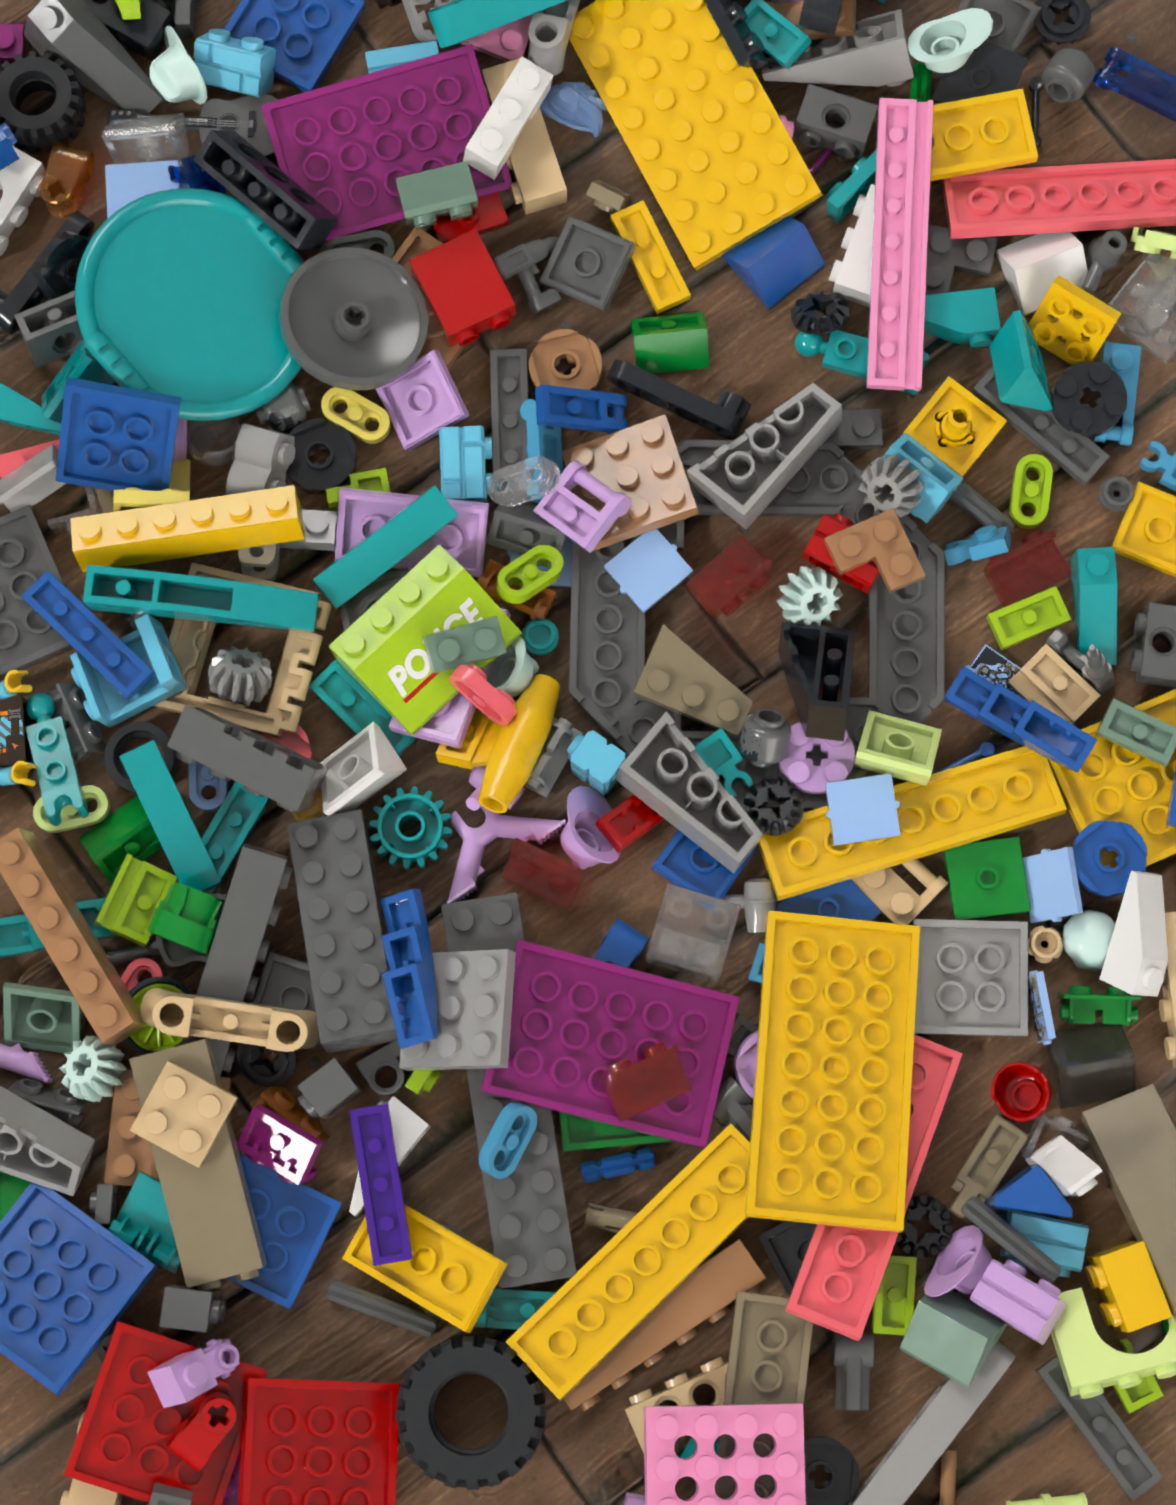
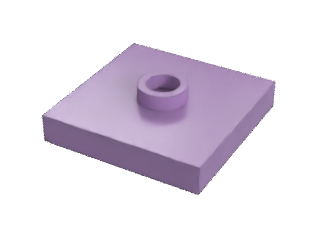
M432 350L417 359L413 366L399 379L383 387L375 388L405 451H412L437 436L439 428L452 427L470 416L438 350Z

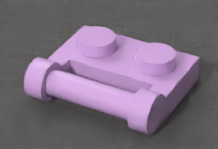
M575 460L564 469L533 511L591 553L616 519L623 516L629 510L631 499L622 492L616 493L589 474L585 465ZM579 484L606 505L598 512L571 492L574 485Z

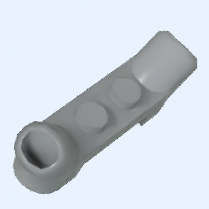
M567 0L532 15L528 32L530 39L528 60L554 76L563 71L566 48L580 0Z

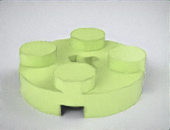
M1134 226L1130 240L1135 242L1134 250L1150 254H1160L1161 249L1170 250V258L1176 259L1175 234L1157 230H1146L1144 236L1142 235L1144 228Z

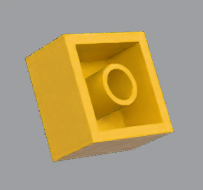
M1128 1241L1087 1256L1089 1266L1085 1267L1087 1278L1093 1289L1099 1288L1103 1303L1099 1304L1101 1315L1107 1326L1113 1325L1114 1331L1129 1333L1173 1317L1144 1241Z

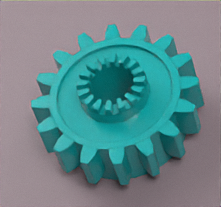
M413 786L411 793L404 794L400 787L397 788V796L392 799L388 795L383 796L386 803L383 808L374 807L373 810L379 817L378 820L370 821L369 826L372 829L378 830V833L370 838L372 843L383 844L377 851L380 857L388 853L391 854L389 859L391 866L394 867L399 860H402L404 869L409 871L412 862L417 861L419 867L424 869V859L430 857L431 860L437 862L439 859L435 851L438 848L447 851L449 848L448 844L442 839L453 834L452 829L444 827V824L451 820L450 813L440 814L445 804L442 800L433 803V793L428 790L422 796L419 795L417 786ZM406 821H418L421 824L420 832L413 837L404 836L401 833V828Z

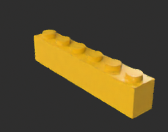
M294 485L70 518L72 551L82 572H87V565L117 568L305 540L302 507Z

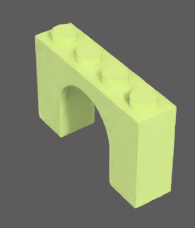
M1082 1287L1059 1294L1058 1297L1066 1303V1308L1058 1322L1054 1325L1051 1336L1070 1397L1080 1394L1082 1399L1092 1398L1104 1393L1103 1388L1118 1384L1120 1389L1139 1385L1142 1383L1141 1378L1156 1374L1158 1379H1164L1176 1375V1322L1173 1317L1168 1318V1333L1158 1346L1143 1353H1124L1107 1345L1096 1332Z

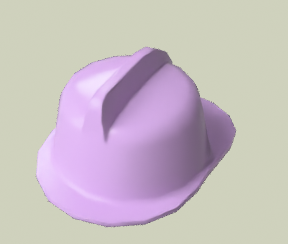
M578 786L569 793L567 797L568 822L560 836L561 846L572 859L574 869L577 871H583L587 867L598 865L601 862L610 864L617 861L620 855L595 825L598 819L612 809L607 800L598 791L586 786Z
M974 1225L964 1226L952 1234L948 1245L943 1251L938 1253L934 1267L925 1283L924 1291L927 1296H941L953 1288L964 1294L973 1293L990 1262L993 1260L990 1252L983 1244V1233L979 1227Z

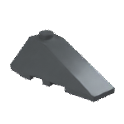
M41 0L28 14L24 36L38 53L43 56L44 52L52 54L55 61L58 58L63 60L67 68H71L79 84L120 110H136L137 114H152L165 100L152 84L149 77L83 0Z

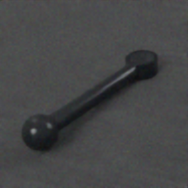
M1033 77L1029 83V89L1032 92V130L1036 148H1039L1042 144V139L1039 136V99L1043 84L1040 77Z

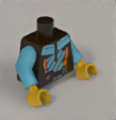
M10 670L6 674L5 680L0 682V786L24 784L33 787L36 784V781L28 779V772H32L33 768L37 769V765L33 764L25 729L26 726L30 725V717L26 713L27 700L22 695H17L18 693H29L32 691L31 685L21 684L22 677L28 674L27 670Z

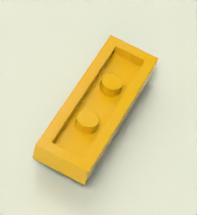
M644 200L611 214L610 220L618 236L636 244L630 260L657 315L690 300L691 294Z

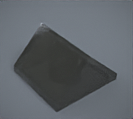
M1097 1023L1056 1031V1038L1051 1040V1044L1046 1045L1060 1109L1115 1099L1136 1091L1134 1052L1122 1025Z

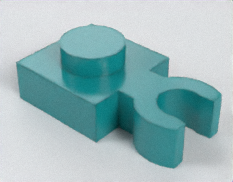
M718 728L694 745L695 751L708 768L711 767L716 775L722 778L721 784L730 796L733 795L734 798L737 796L731 787V783L735 778L741 779L746 787L753 785L751 777L746 772L737 770L735 764L743 758L722 728Z

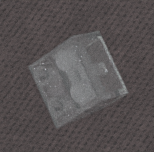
M1149 253L1108 305L1122 313L1116 324L1124 334L1161 362L1168 364L1176 355V260Z
M667 884L645 961L718 983L741 905Z

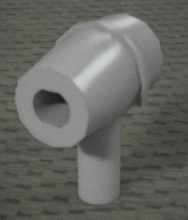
M767 878L747 880L744 882V894L725 895L715 910L744 909L747 932H766L767 913L769 910L776 911L777 902L771 880Z

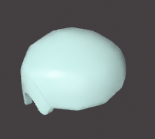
M1089 909L1084 910L1083 913L1071 916L1063 928L1062 944L1064 951L1073 960L1076 967L1091 971H1098L1103 968L1115 922L1104 912Z

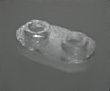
M534 456L495 471L490 477L488 494L495 503L505 507H514L548 495L555 490L559 483V468L553 461L542 456ZM537 469H539V470H540L539 477H538L536 480H534V479H533L534 472H535ZM504 481H507L506 489L501 491Z

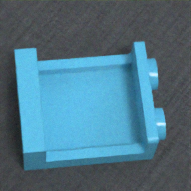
M149 614L134 620L138 630L120 638L155 673L129 701L78 652L70 655L74 668L71 669V674L76 684L81 689L83 688L86 696L83 704L87 714L93 721L97 720L109 728L188 688L162 623Z

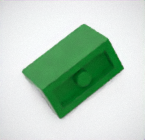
M703 312L631 319L636 367L651 374L709 367L708 334Z
M138 795L79 839L93 862L111 884L127 853L132 855L133 858L143 861L162 847Z

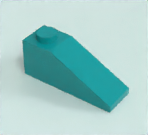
M995 287L925 295L924 333L959 345L970 344L972 348H980L990 345L1001 330Z
M1115 547L1077 549L1070 558L1077 650L1086 655L1089 646L1093 644L1105 655L1107 663L1116 666L1117 572Z

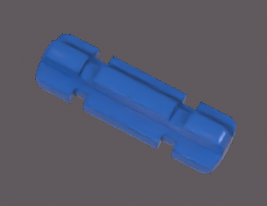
M645 1148L636 1150L635 1154L627 1152L601 1158L600 1162H595V1160L583 1162L580 1164L583 1181L589 1183L598 1181L599 1177L603 1176L607 1179L634 1173L635 1169L639 1168L640 1171L652 1169L655 1167L656 1162L653 1150Z

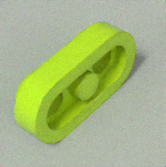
M1039 454L1024 456L1014 470L1009 514L1012 521L1024 529H1033L1039 526L1046 518L1049 509L1053 468L1049 460ZM1029 470L1035 471L1038 474V480H1029L1026 472ZM1023 506H1030L1034 510V515L1025 516L1021 508Z
M538 545L501 569L496 583L498 595L508 603L520 604L526 602L559 579L564 564L561 553L549 545ZM539 566H545V567H547L549 570H548V571H541V570L538 569V567H539ZM517 585L520 590L511 589L509 586Z

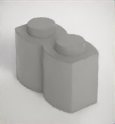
M244 423L237 437L235 460L228 474L226 495L287 486L285 472L293 462L296 453L294 436Z

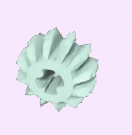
M800 566L798 576L788 573L789 584L779 586L780 591L785 595L776 600L779 606L784 609L782 611L783 617L789 622L820 626L821 620L832 623L829 614L832 611L841 610L839 604L835 601L843 596L841 590L836 587L838 584L836 578L830 573L827 574L824 569L818 566H814L812 569Z
M86 1035L83 1041H73L72 1052L64 1053L67 1062L59 1069L66 1075L61 1083L70 1089L69 1093L74 1097L91 1102H100L102 1097H113L114 1085H123L119 1079V1074L127 1070L120 1063L125 1054L117 1049L116 1045L101 1043L98 1037Z

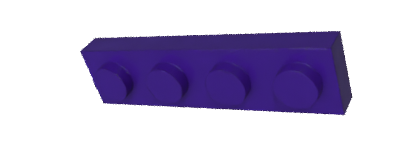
M389 1104L349 1110L373 1266L412 1260V1248Z

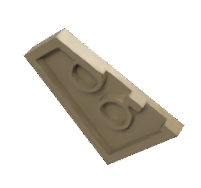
M664 624L634 690L635 696L716 730L722 728L726 734L738 738L743 722L753 702Z

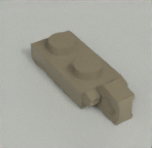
M995 1114L954 1178L955 1182L951 1188L958 1192L948 1208V1211L961 1219L965 1216L962 1214L961 1208L970 1197L975 1196L984 1203L995 1191L1029 1135L1000 1115Z

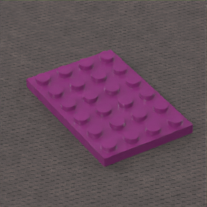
M470 44L261 105L280 170L338 218L324 242L326 243L336 237L357 234L406 220L395 178L463 162L465 148L490 109V104L473 45ZM506 162L495 180L468 165L477 198L511 189L512 180Z
M518 939L514 947L516 957L508 1068L485 1069L479 1092L706 1148L740 997Z

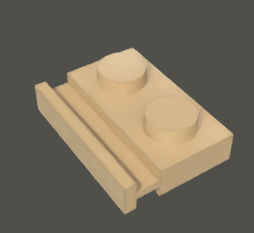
M1047 644L1007 683L1028 702L1035 701L1071 724L1101 696Z

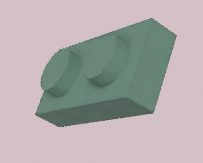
M497 616L423 636L432 673L434 674L456 668L459 665H467L507 653Z
M1116 699L1110 702L1096 735L1164 767L1168 765L1176 747V727Z

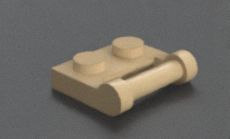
M918 859L902 863V865L927 888L920 896L890 867L851 879L878 907L881 914L890 923L909 925L948 884L941 875L937 878Z

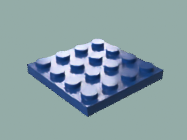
M31 1182L0 1221V1353L60 1397L156 1272L157 1266L54 1190Z

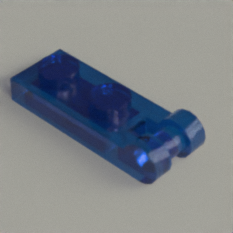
M1110 47L1104 57L1106 63L1103 68L1097 70L1093 79L1094 83L1100 88L1113 90L1176 122V77L1122 49ZM1123 68L1128 71L1127 77L1124 78L1116 74L1118 69Z

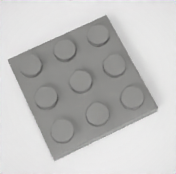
M913 919L912 925L920 926L914 1034L1027 1037L1028 922Z
M509 949L432 953L437 998V1039L401 1049L399 1068L407 1071L508 1068L516 952Z

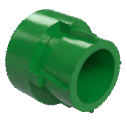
M174 882V884H171L164 901L161 900L158 908H155L147 932L208 955L219 923L217 918L223 902H221V899Z

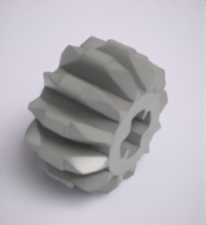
M897 454L889 455L887 458L884 456L876 458L871 463L872 465L868 466L861 475L864 481L860 484L858 490L867 494L863 504L872 503L874 506L873 515L894 508L900 518L907 516L912 511V508H915L922 499L920 492L923 491L925 484L916 479L919 476L920 470H911L909 468L910 459H904L900 463Z
M232 646L229 651L219 650L217 656L212 658V663L209 665L210 691L218 694L219 700L228 699L232 701L233 705L236 702H242L249 706L251 701L261 702L263 696L268 694L273 677L271 676L270 661L262 658L261 652L252 653L248 651L247 647L244 650H239L235 646Z

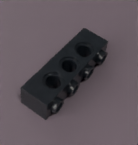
M83 0L119 43L151 61L156 59L165 45V27H175L171 9L161 0H139L141 19L134 21L122 19L120 9L114 0H108L103 4H97V0Z
M211 130L193 160L296 249H320L338 220L335 215L235 131Z

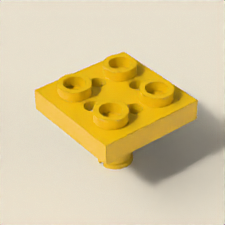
M1058 275L1028 325L1038 345L1069 364L1075 365L1093 361L1122 313ZM1059 336H1061L1063 340L1066 339V342H1062L1059 339Z
M948 376L903 434H909L963 478L1005 426L1007 420ZM936 414H938V419H941L944 416L942 422H938L935 420ZM941 439V444L947 445V447L939 446L938 440ZM972 439L974 440L973 444H967L968 442H971Z

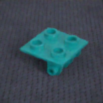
M140 1171L116 1220L114 1219L108 1231L149 1261L175 1274L180 1265V1259L160 1181Z

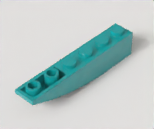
M87 565L83 603L91 610L136 615L149 614L150 616L308 632H315L319 594L279 587L201 576Z

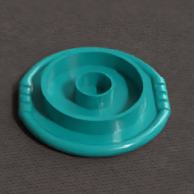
M195 188L169 189L142 196L117 210L99 227L89 241L81 258L75 284V307L81 335L85 342L84 346L118 386L181 397L180 419L214 421L233 418L251 412L280 394L301 368L290 354L283 340L279 312L283 293L289 279L305 261L285 238L235 197L220 192Z

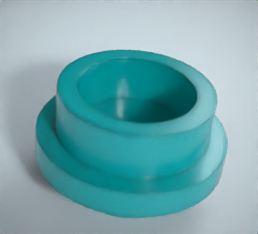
M536 618L524 626L522 639L525 641L526 649L530 653L546 655L556 648L559 641V633L555 624L550 620Z

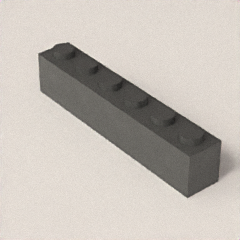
M246 843L242 846L196 995L244 1002L245 998L253 999L259 977L252 976L256 962L264 963L270 941L264 939L268 925H276L282 904L275 903L279 888L287 890L293 868L287 866L288 856ZM189 1035L188 1037H183L181 1045L206 1038ZM210 1039L219 1076L222 1075L223 1071L230 1073L236 1050L230 1049L232 1042Z

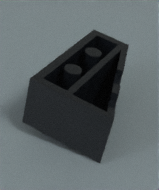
M782 622L779 657L806 737L844 741L857 630Z

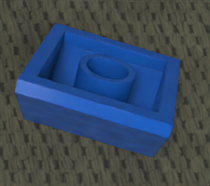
M790 216L722 255L768 310L825 266L805 225Z
M1039 1164L1024 1168L995 1190L984 1202L989 1208L1015 1210L1056 1218L1072 1217L1073 1213L1072 1207Z

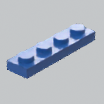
M48 570L21 596L28 605L128 701L155 675L130 648Z

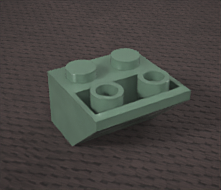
M467 161L395 178L407 225L414 224L415 229L434 226L437 224L436 218L450 215L451 221L472 216V209L478 208V199Z

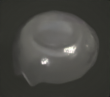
M229 418L214 421H192L187 430V448L191 456L206 466H223L235 459L236 441L241 429L240 421L238 419L233 421Z

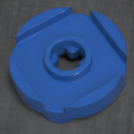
M1107 820L1096 821L1085 827L1073 841L1072 847L1078 883L1084 889L1099 897L1124 894L1130 872H1145L1146 844L1141 835L1126 823ZM1102 849L1106 852L1114 850L1118 856L1114 859L1117 864L1115 868L1109 865H1101L1100 860L1102 856L1099 852Z

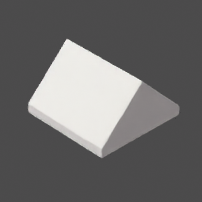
M1071 232L1036 234L995 250L997 260L1024 317L1036 312L1058 275L1081 288L1088 273L1083 244Z
M374 721L320 763L329 767L321 785L323 813L331 816L354 811L407 770L379 725Z

